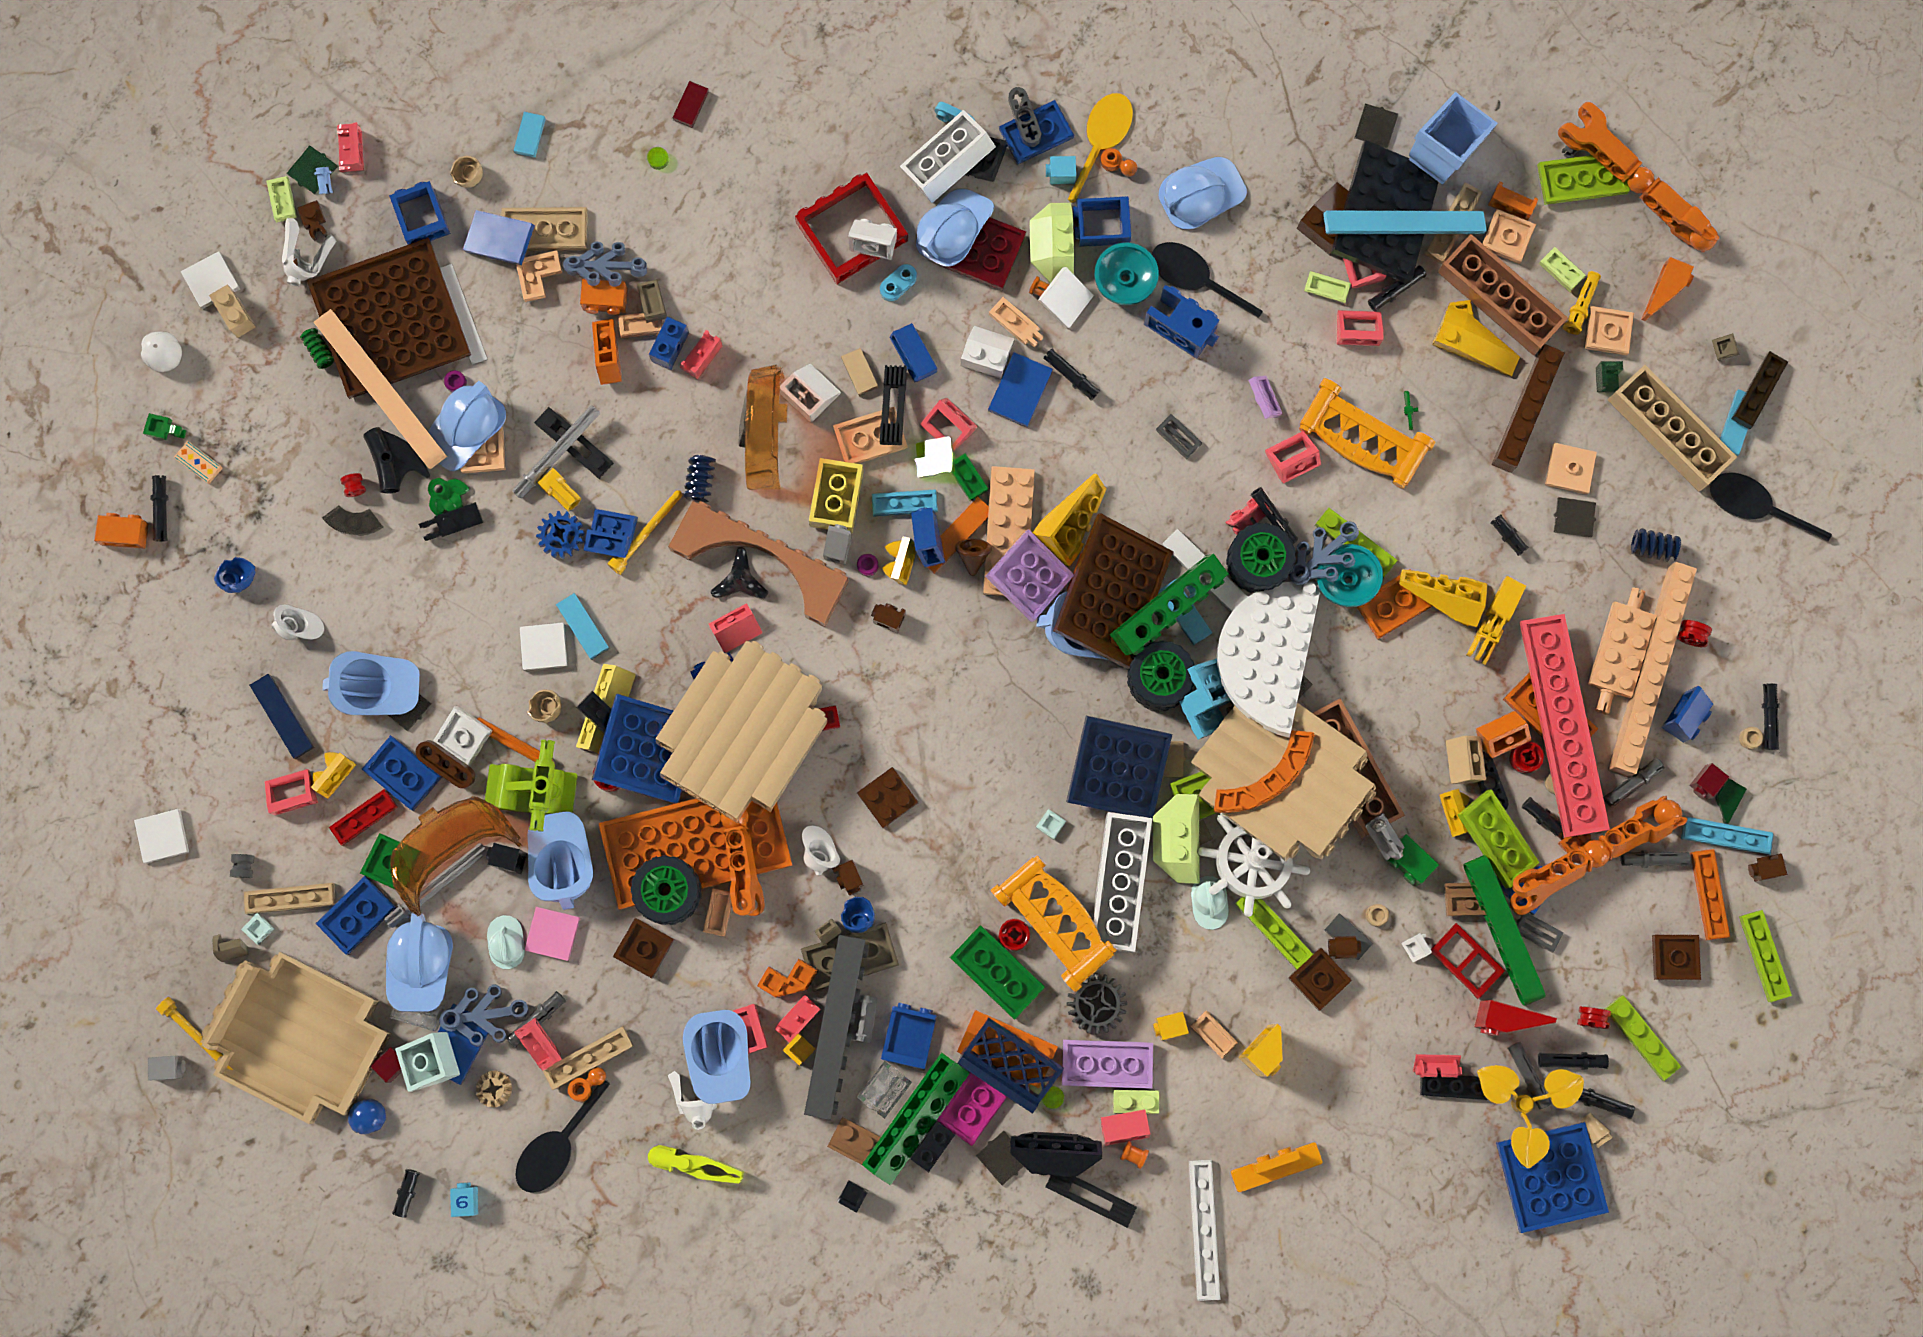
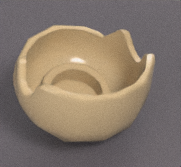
M466 155L459 157L453 163L450 175L453 178V182L458 186L471 188L481 181L483 169L475 157Z
M543 689L537 691L528 701L529 711L527 713L533 720L547 723L554 721L562 709L561 699L552 690Z

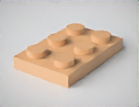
M894 406L889 408L888 423H895L897 412ZM882 410L833 425L844 462L855 464L907 449L908 446L904 433L902 435V445H880Z

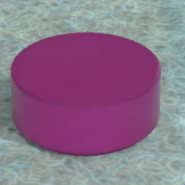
M454 370L445 375L444 385L450 392H454L456 389L466 386L467 380L460 371Z
M863 554L858 558L857 569L860 574L872 576L877 572L879 564L874 555Z

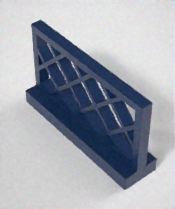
M990 1018L986 1020L970 1044L963 1050L957 1063L1032 1114L1064 1070V1067ZM989 1026L997 1031L998 1038L987 1039L986 1029ZM1012 1041L1016 1044L1017 1050L1005 1051L1004 1042ZM1000 1043L1002 1052L990 1053L988 1044ZM984 1044L986 1054L978 1055L972 1049L975 1045ZM1023 1054L1033 1055L1036 1063L1024 1064ZM1018 1055L1020 1065L1009 1066L1007 1056ZM1003 1057L1005 1067L997 1068L993 1065L991 1058ZM1049 1066L1056 1071L1053 1076L1043 1077L1041 1067ZM1037 1068L1039 1077L1028 1079L1026 1069ZM1022 1070L1024 1079L1015 1080L1011 1077L1010 1071ZM1041 1082L1042 1091L1039 1095L1030 1090V1083Z

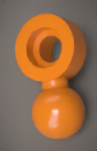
M1106 149L1101 155V165L1107 171H1116L1120 168L1121 172L1128 177L1133 176L1137 172L1136 162L1131 159L1123 161L1122 155L1117 149ZM1109 156L1115 157L1113 160L1108 159Z
M595 1067L589 1071L586 1080L583 1078L572 1080L568 1086L569 1096L576 1102L586 1101L591 1096V1086L604 1083L606 1079L605 1071L600 1067ZM580 1087H584V1092L577 1094V1090Z

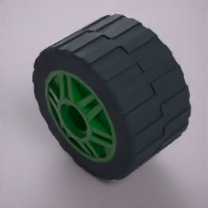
M1255 523L1245 527L1234 538L1227 552V571L1231 579L1238 587L1250 593L1271 590L1280 586L1294 568L1296 551L1293 541L1280 527L1270 525V523ZM1257 556L1262 557L1264 561L1260 560Z
M1159 641L1149 643L1142 652L1134 656V660L1131 662L1128 670L1127 684L1131 695L1134 696L1139 704L1154 711H1166L1177 707L1180 704L1179 701H1182L1194 686L1187 670L1195 665L1190 654L1182 646L1176 645L1174 642ZM1157 673H1163L1166 679H1160Z
M656 856L644 862L637 869L632 879V901L638 912L646 919L660 925H676V923H682L688 917H691L696 908H698L702 897V885L698 874L683 860L674 856ZM670 885L671 892L663 896V888Z

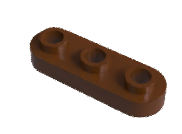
M427 740L421 742L416 747L418 760L456 787L466 788L474 783V770L436 742ZM428 748L432 750L431 755L427 752ZM445 760L449 761V767L445 765ZM463 772L467 774V780L463 778Z

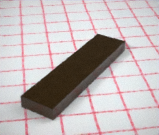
M1771 351L1766 354L1734 412L1732 420L1749 430L1754 426L1788 364L1787 360Z

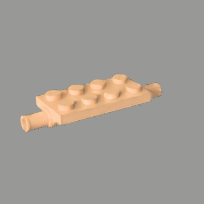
M1639 588L1631 589L1627 605L1615 601L1612 603L1588 684L1597 687L1601 693L1595 711H1602V714L1608 715L1610 713L1613 697H1616V695L1628 698L1633 696L1657 615L1640 609L1645 591L1641 589L1639 592Z

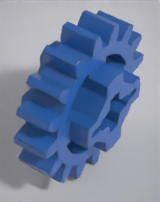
M557 511L556 516L549 513L550 519L542 518L544 525L537 527L541 533L537 534L536 537L542 540L538 543L539 546L545 547L543 551L546 554L551 552L553 558L559 554L564 559L565 553L573 556V549L576 551L580 550L577 544L584 543L580 536H584L585 532L579 530L583 525L581 522H577L578 519L575 515L570 518V514L567 511L564 516H562L560 511ZM559 522H567L569 524L562 525ZM557 528L562 531L564 542L558 537ZM557 544L563 548H555L553 546Z

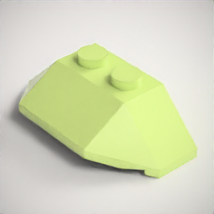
M1049 203L1030 220L1029 224L1031 264L1051 283L1063 267H1067L1074 274V240L1071 203Z
M1176 794L1153 816V861L1177 883H1200V855L1198 854V849L1200 848L1199 794Z

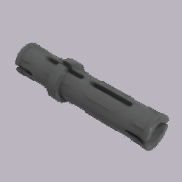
M1654 758L1645 767L1638 768L1637 774L1631 776L1603 797L1605 802L1611 808L1615 807L1640 786L1647 785L1651 778L1664 770L1663 763L1658 758Z
M1641 850V852H1626L1621 855L1620 861L1622 866H1641L1642 868H1648V866H1689L1691 857L1689 852H1648L1647 850Z
M556 991L543 1004L540 1003L536 1011L512 1033L506 1036L508 1042L516 1048L521 1041L514 1032L534 1018L537 1019L539 1024L546 1019L549 1020L552 1017L551 1014L566 1002L565 998Z
M1521 1042L1509 1046L1507 1049L1525 1080L1527 1091L1531 1092L1533 1097L1546 1095L1547 1093L1543 1087L1544 1083L1537 1076ZM1548 1098L1536 1101V1104L1540 1110L1548 1107L1552 1102Z

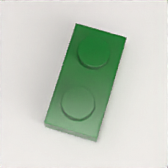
M966 453L947 464L948 469L969 501L988 491V487Z

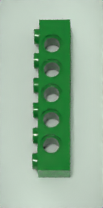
M1214 553L1204 556L1114 630L1110 636L1125 655L1139 654L1145 649V643L1149 640L1153 642L1161 636L1160 631L1165 627L1168 629L1173 626L1180 614H1187L1193 609L1192 605L1196 601L1201 602L1207 598L1209 590L1220 587L1225 582L1223 579L1229 573ZM1201 575H1203L1205 578L1204 585L1200 581ZM1185 588L1189 590V598L1184 594ZM1169 601L1174 605L1173 611L1168 608ZM1153 614L1158 618L1157 624H1154L1152 621ZM1137 627L1142 631L1141 638L1136 635Z
M941 1052L862 1165L873 1175L891 1185L970 1073Z

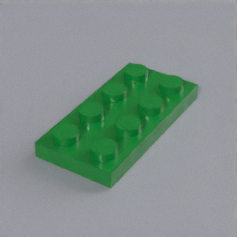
M981 925L949 957L1014 1020L1045 988Z

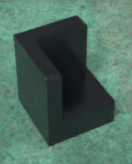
M848 1180L837 1202L857 1213L868 1190Z

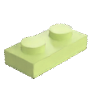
M1113 1090V1113H1128L1145 1109L1146 1113L1159 1114V1091Z

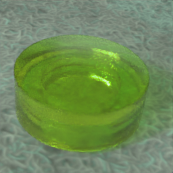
M654 147L648 152L647 160L653 169L660 170L668 165L669 156L664 148Z
M1051 1086L1042 1098V1102L1050 1109L1059 1108L1064 1102V1093L1060 1088Z

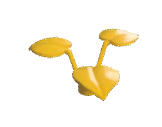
M1497 1065L1483 1067L1477 1071L1485 1097L1492 1103L1502 1104L1509 1101L1512 1094V1108L1516 1112L1521 1113V1117H1523L1528 1128H1515L1511 1136V1146L1518 1161L1524 1167L1531 1168L1548 1153L1550 1141L1542 1129H1532V1124L1526 1113L1533 1109L1535 1101L1550 1097L1552 1104L1556 1108L1564 1109L1571 1107L1578 1101L1583 1092L1584 1079L1581 1075L1568 1070H1554L1547 1075L1544 1081V1087L1548 1094L1531 1098L1528 1095H1517L1513 1091L1519 1086L1520 1082L1517 1074L1512 1069Z

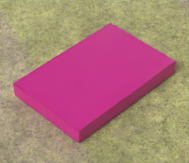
M969 1072L970 1074L937 1121L973 1146L1007 1096Z

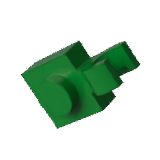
M149 413L143 434L162 440H167L168 434L184 439L186 430L180 426L171 425L172 419Z

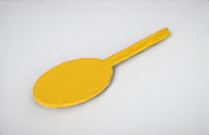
M1112 93L1103 97L1093 107L1089 115L1086 132L1088 140L1093 147L1068 197L1071 203L1076 202L1100 150L1115 147L1124 139L1129 131L1133 110L1129 99L1123 94Z

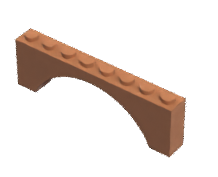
M692 501L668 546L671 552L690 561L705 551L722 546H745L763 551L780 561L798 582L803 594L805 617L826 627L849 582L844 571L838 568L832 570L826 567L827 564L820 559L815 558V560L807 558L805 552L799 549L793 551L787 548L788 544L779 539L775 542L769 539V535L761 530L755 532L749 529L750 526L743 521L738 520L736 523L730 520L728 514L722 511L716 513L710 510L711 506L702 501H699V503Z

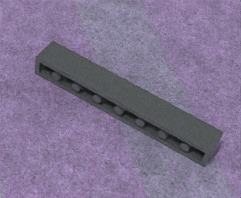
M839 935L804 1115L831 1120L832 1114H837L839 1102L834 1100L836 1092L841 1093L843 1079H840L839 1075L840 1069L845 1070L847 1056H843L845 1047L849 1048L852 1034H848L849 1024L854 1025L856 1012L852 1011L853 1002L858 1003L860 989H856L857 981L863 979L865 967H861L862 958H867L869 945L865 944L866 939Z

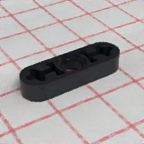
M1483 752V759L1487 760V763L1484 764L1485 770H1491V772L1486 773V777H1492L1495 780V787L1492 791H1499L1495 795L1499 801H1502V806L1506 810L1509 802L1493 758L1486 752ZM1484 780L1478 782L1482 794L1486 790H1491L1485 787Z

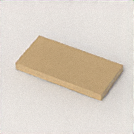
M587 207L501 208V216L530 222L535 225L527 251L587 250Z

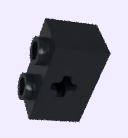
M493 843V846L489 847L487 851V865L522 874L527 853L520 849Z
M936 1121L910 1159L929 1173L955 1134Z

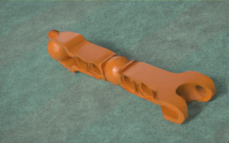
M1585 102L1579 108L1578 116L1584 123L1585 128H1579L1573 123H1565L1559 128L1558 136L1569 148L1589 152L1616 178L1622 180L1623 183L1627 180V185L1631 191L1642 194L1639 198L1671 228L1670 231L1673 235L1701 252L1710 250L1715 246L1717 240H1719V235L1701 210L1696 206H1691L1667 183L1661 181L1659 177L1655 180L1654 174L1650 169L1640 167L1642 162L1639 161L1638 157L1607 129L1606 116L1596 105L1591 102Z
M1662 796L1657 801L1652 800L1637 807L1632 818L1606 832L1605 836H1599V840L1588 841L1583 847H1579L1578 850H1573L1539 869H1528L1516 876L1512 885L1516 893L1511 896L1510 908L1519 915L1529 913L1538 908L1553 893L1582 878L1587 871L1591 872L1592 867H1602L1608 860L1611 861L1612 858L1619 857L1648 841L1650 843L1659 842L1670 835L1673 829L1685 825L1688 818L1682 817L1680 805L1673 800H1667V796ZM1654 814L1656 822L1660 825L1654 827L1643 820ZM1524 898L1527 899V904L1524 906L1516 904L1517 901Z
M745 810L736 823L721 814L720 820L726 828L724 832L727 833L725 843L731 876L730 897L732 908L738 915H760L764 911L765 903L763 890L757 877L751 837L747 832L749 827L746 824L749 815L747 810ZM739 833L742 840L739 845H736L734 838ZM743 855L745 858V864L742 867H740L738 865V859L740 856ZM755 900H756L757 903H758V907H757L756 910H754V909H755Z

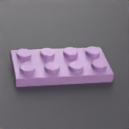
M1063 1040L1062 1067H1064V1070L1062 1072V1085L1152 1088L1153 1043Z

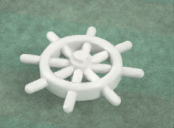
M1222 814L1218 815L1217 820L1227 832V835L1221 841L1218 850L1205 847L1198 849L1200 856L1216 858V866L1221 880L1209 888V893L1215 895L1227 886L1237 895L1245 897L1244 915L1247 917L1253 914L1254 899L1266 898L1273 894L1284 908H1290L1291 901L1281 888L1288 881L1291 872L1308 875L1310 868L1293 864V859L1290 857L1287 861H1284L1282 858H1280L1281 861L1267 859L1273 852L1266 845H1260L1261 843L1252 837L1250 849L1241 837L1249 834L1238 826L1234 828ZM1233 841L1243 854L1228 852ZM1228 861L1242 863V865L1231 872ZM1265 868L1281 870L1276 881ZM1246 872H1248L1247 885L1238 880ZM1257 873L1267 886L1256 887Z

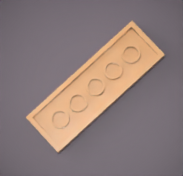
M991 466L986 542L991 545L992 551L985 559L983 595L1004 596L985 576L1026 530L1029 529L1031 531L1035 469Z

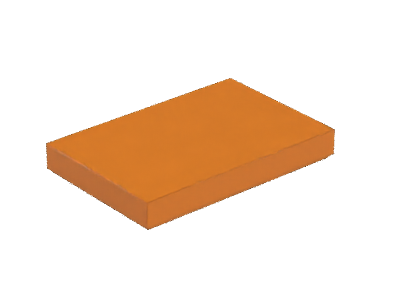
M1400 575L1382 585L1377 595L1371 601L1357 606V609L1377 640L1432 607L1431 604L1399 584Z

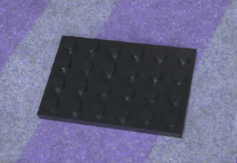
M1365 140L1361 146L1343 211H1431L1439 182L1411 162L1408 157ZM1336 234L1331 253L1409 284L1413 278L1424 234Z

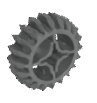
M1095 973L1094 980L1091 981V977H1088L1086 979L1087 982L1082 983V987L1076 994L1068 993V997L1074 999L1073 1002L1066 1003L1067 1006L1074 1007V1010L1068 1011V1015L1076 1014L1077 1017L1072 1022L1076 1023L1080 1020L1079 1029L1084 1028L1085 1024L1088 1025L1087 1033H1091L1092 1027H1095L1096 1034H1100V1027H1103V1031L1108 1033L1107 1025L1110 1024L1115 1029L1117 1026L1113 1021L1116 1020L1120 1023L1123 1021L1118 1014H1126V1010L1120 1009L1121 1005H1127V1001H1120V998L1126 996V993L1118 994L1117 990L1122 988L1121 984L1114 988L1112 985L1115 983V979L1112 978L1107 983L1106 974L1102 976V980H1099L1098 973ZM1099 985L1093 997L1081 995L1088 986ZM1105 987L1113 994L1115 1006L1104 1000ZM1095 997H1099L1100 1003L1108 1006V1008L1098 1007V1010L1093 1015L1094 1005L1086 1000H1096ZM1079 1002L1088 1005L1090 1008L1089 1020L1081 1014ZM1101 1010L1113 1012L1106 1021L1095 1023L1096 1017Z

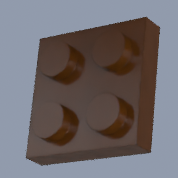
M893 767L857 792L882 829L918 804L917 799Z
M634 918L613 957L653 979L675 939Z
M1652 935L1654 980H1701L1699 935Z
M1321 947L1288 977L1318 1011H1321L1352 981Z

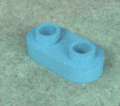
M938 102L934 110L937 114L936 117L943 122H950L962 112V110L945 102Z
M904 264L890 274L880 285L882 298L886 301H895L913 286L917 280L915 268ZM904 272L910 273L908 277H904L902 274ZM893 286L894 290L888 291L887 287Z

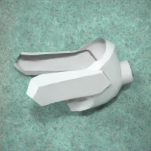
M287 218L282 256L283 269L288 277L287 283L292 286H300L301 281L313 278L320 272L327 255L336 243V239L332 234L328 235L314 257L313 263H306L300 256V250L295 249L300 230L298 223L294 218Z
M674 1071L667 1075L674 1091L679 1113L685 1115L686 1119L692 1123L694 1129H703L705 1123L711 1118L713 1110L717 1108V1104H708L702 1100L684 1102L679 1074Z

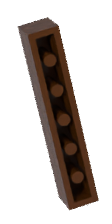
M1544 344L1539 350L1491 465L1509 473H1512L1518 467L1565 352L1547 344Z

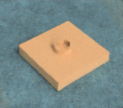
M1496 209L1482 244L1495 255L1520 264L1536 224Z
M1591 306L1589 309L1585 349L1628 355L1634 313Z
M1554 443L1552 445L1545 485L1588 494L1597 452Z

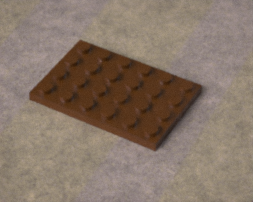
M1102 513L1097 514L1053 632L1129 669L1135 655H1125L1110 634L1158 595L1174 551ZM1137 627L1136 635L1141 638L1142 631Z

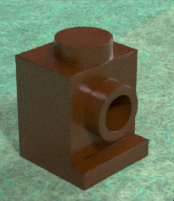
M886 603L885 606L876 604L871 616L874 617V624L898 634L906 616V610L902 608L899 612L897 611L898 608Z
M1782 853L1756 858L1757 863L1748 865L1749 874L1754 879V882L1788 875Z
M853 859L832 868L834 874L839 873L840 875L836 879L841 890L845 888L849 896L861 891L860 887L864 885Z

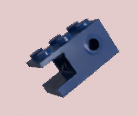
M1165 285L1160 301L1174 309V311L1168 317L1150 306L1146 312L1144 325L1197 359L1207 344L1213 347L1217 342L1219 336L1215 332L1220 320L1211 310L1205 311L1199 307V303L1194 299H1187L1182 296L1177 288Z

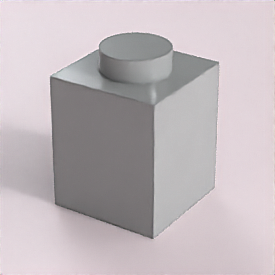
M182 1056L148 1058V1081L183 1078L186 1064Z

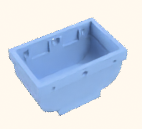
M1455 92L1418 131L1414 137L1416 141L1409 153V160L1443 185L1487 138L1498 123Z

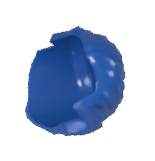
M235 557L233 560H224L216 571L214 577L215 584L227 593H240L252 583L256 567L248 560L240 557Z

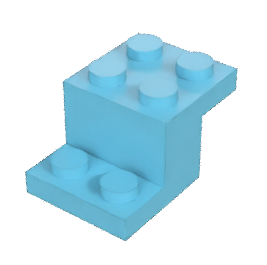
M1217 658L1187 669L1197 690L1186 695L1182 701H1179L1197 740L1212 735L1224 719L1219 707L1231 701L1221 683Z

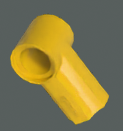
M554 468L537 482L550 497L553 496L568 512L574 509L581 500V497L566 484V480Z

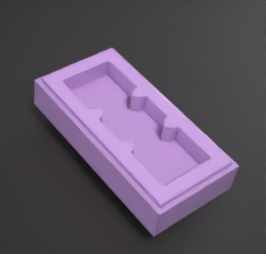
M1257 376L1249 379L1248 381L1255 394V400L1260 406L1265 419L1277 418L1282 415L1281 408L1267 376Z

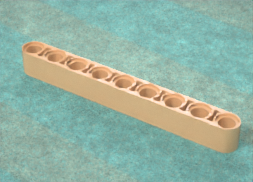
M330 309L316 319L314 324L426 466L431 470L443 461L447 455L335 313Z

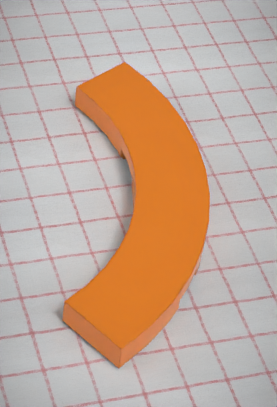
M1291 730L1290 740L1281 761L1259 781L1249 786L1235 789H1217L1214 812L1234 813L1250 810L1280 795L1293 783L1304 768L1313 746L1314 732Z

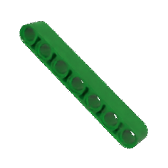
M1486 855L1464 863L1463 867L1481 910H1484L1486 913L1483 916L1520 1002L1523 1006H1527L1545 998L1544 988L1489 859Z

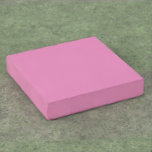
M536 907L524 950L569 961L580 917Z

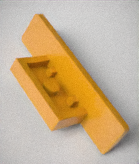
M1312 1142L1292 1150L1291 1147L1280 1149L1278 1154L1272 1157L1269 1154L1257 1157V1162L1231 1170V1175L1237 1192H1242L1321 1165L1323 1161L1317 1144Z

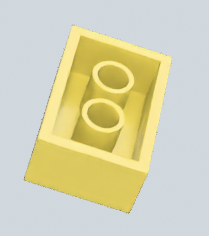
M823 458L819 459L809 516L810 527L828 530L829 525L835 527V524L847 527V530L853 534L864 472L863 465Z

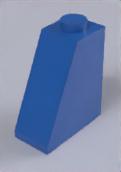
M924 507L911 512L915 550L924 568L945 563L937 517L933 508Z

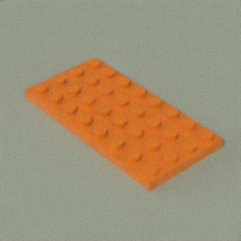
M695 798L600 822V832L618 909L621 910L635 906L631 893L632 879L637 869L644 862L656 856H674L689 864L698 874L702 889L731 882L725 843L727 833L724 832L726 828L720 820L721 813ZM751 801L746 808L749 815L746 826L749 827L747 832L751 837L757 875L793 866L778 803L769 812ZM739 833L734 838L736 845H739L742 840ZM743 855L740 856L738 859V865L740 867H742L745 864V858ZM668 885L663 888V896L671 892V887Z

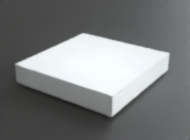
M219 251L181 271L201 309L212 305L213 301L209 295L227 284L234 292L240 290Z
M1063 267L1038 301L1065 328H1070L1094 295L1067 267Z
M564 623L520 627L522 666L524 671L568 667Z
M454 706L433 741L468 766H471L493 730L459 706Z
M180 809L134 820L143 863L147 864L189 853Z

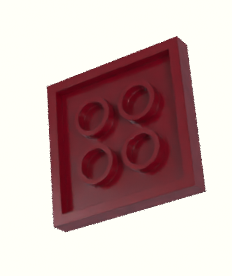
M989 217L966 257L956 265L943 266V268L1003 291L1027 231Z

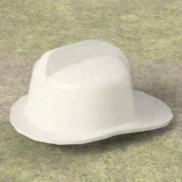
M286 604L275 608L272 629L283 639L294 640L300 637L313 640L323 634V622L314 613Z
M813 825L807 826L802 832V840L805 846L804 862L810 869L814 870L816 875H821L829 868L838 866L840 858L832 838L824 829Z

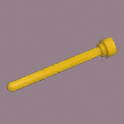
M676 490L631 542L625 558H611L607 565L619 575L623 573L626 569V561L681 499L683 493L680 490Z
M171 997L165 998L156 1007V1010L162 1016H170L201 1046L202 1043L200 1041L203 1037L201 1033L177 1011L176 1002ZM201 1046L215 1061L219 1057H223L221 1052L208 1050Z

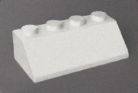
M963 110L900 167L923 195L933 203L996 146L987 132Z

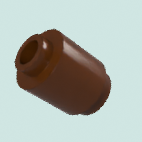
M1334 936L1333 939H1328L1329 957H1335V959L1357 958V954H1361V941L1356 940V936Z

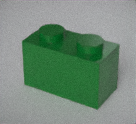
M1405 834L1400 838L1404 846L1402 858L1395 860V858L1391 857L1386 861L1394 869L1399 868L1404 873L1403 877L1408 883L1420 885L1439 864Z

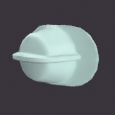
M1214 876L1201 877L1200 883H1194L1191 891L1195 920L1203 928L1212 930L1220 928L1226 922L1229 912L1226 888L1215 895L1209 893V888L1220 880Z
M502 915L495 918L490 923L487 931L490 958L496 966L502 969L517 967L525 955L521 924L516 918Z

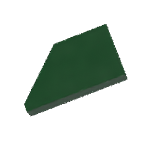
M1731 779L1725 782L1715 797L1717 805L1720 807L1724 824H1729L1747 788Z

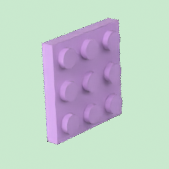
M1028 529L985 577L1030 622H1033L1071 580L1074 574Z

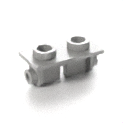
M1381 813L1364 825L1385 860L1391 857L1395 858V860L1402 858L1404 846L1384 813Z
M859 995L858 1003L854 1002L853 1011L856 1012L854 1025L850 1026L849 1034H852L851 1040L871 1043L877 1004L876 997Z

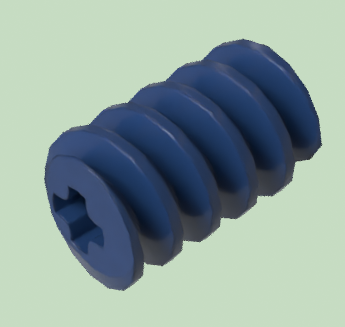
M694 455L688 459V463L691 466L687 467V472L690 474L686 475L688 482L684 485L688 491L683 493V497L695 502H709L704 499V496L711 495V492L706 491V488L712 487V484L708 483L707 480L714 478L713 475L708 474V471L715 470V467L709 465V463L716 462L715 458L705 455Z
M1641 528L1639 531L1637 529L1631 542V554H1634L1639 549L1640 556H1643L1645 551H1648V558H1651L1656 553L1657 560H1660L1662 555H1665L1666 562L1671 557L1675 561L1679 555L1681 538L1679 536L1672 538L1670 534L1664 536L1662 532H1658L1655 535L1653 530L1647 532L1644 528Z

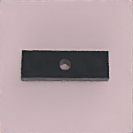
M1437 1074V1077L1420 1078V1095L1488 1100L1481 1089L1479 1077L1458 1076L1454 1078L1441 1077V1074ZM1454 1082L1458 1084L1456 1091L1452 1088Z

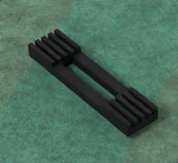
M885 365L880 445H902L907 376L906 365L904 367L902 365H899V367L897 365H894V367L892 365L890 367ZM891 388H899L897 420L895 423H888Z
M550 407L534 422L556 442L561 438L556 433L560 430L559 428H564L567 431L571 427L569 423ZM580 435L577 440L592 452L586 459L572 446L566 451L600 479L604 472H607V469L614 463L584 436Z
M1050 1175L1045 1188L1126 1228L1129 1227L1137 1209V1206L1076 1176ZM1072 1183L1112 1202L1110 1211L1070 1192Z

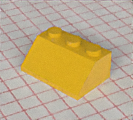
M1279 1024L1268 1025L1238 1057L1257 1076H1274L1281 1068L1279 1063L1283 1060L1281 1026Z

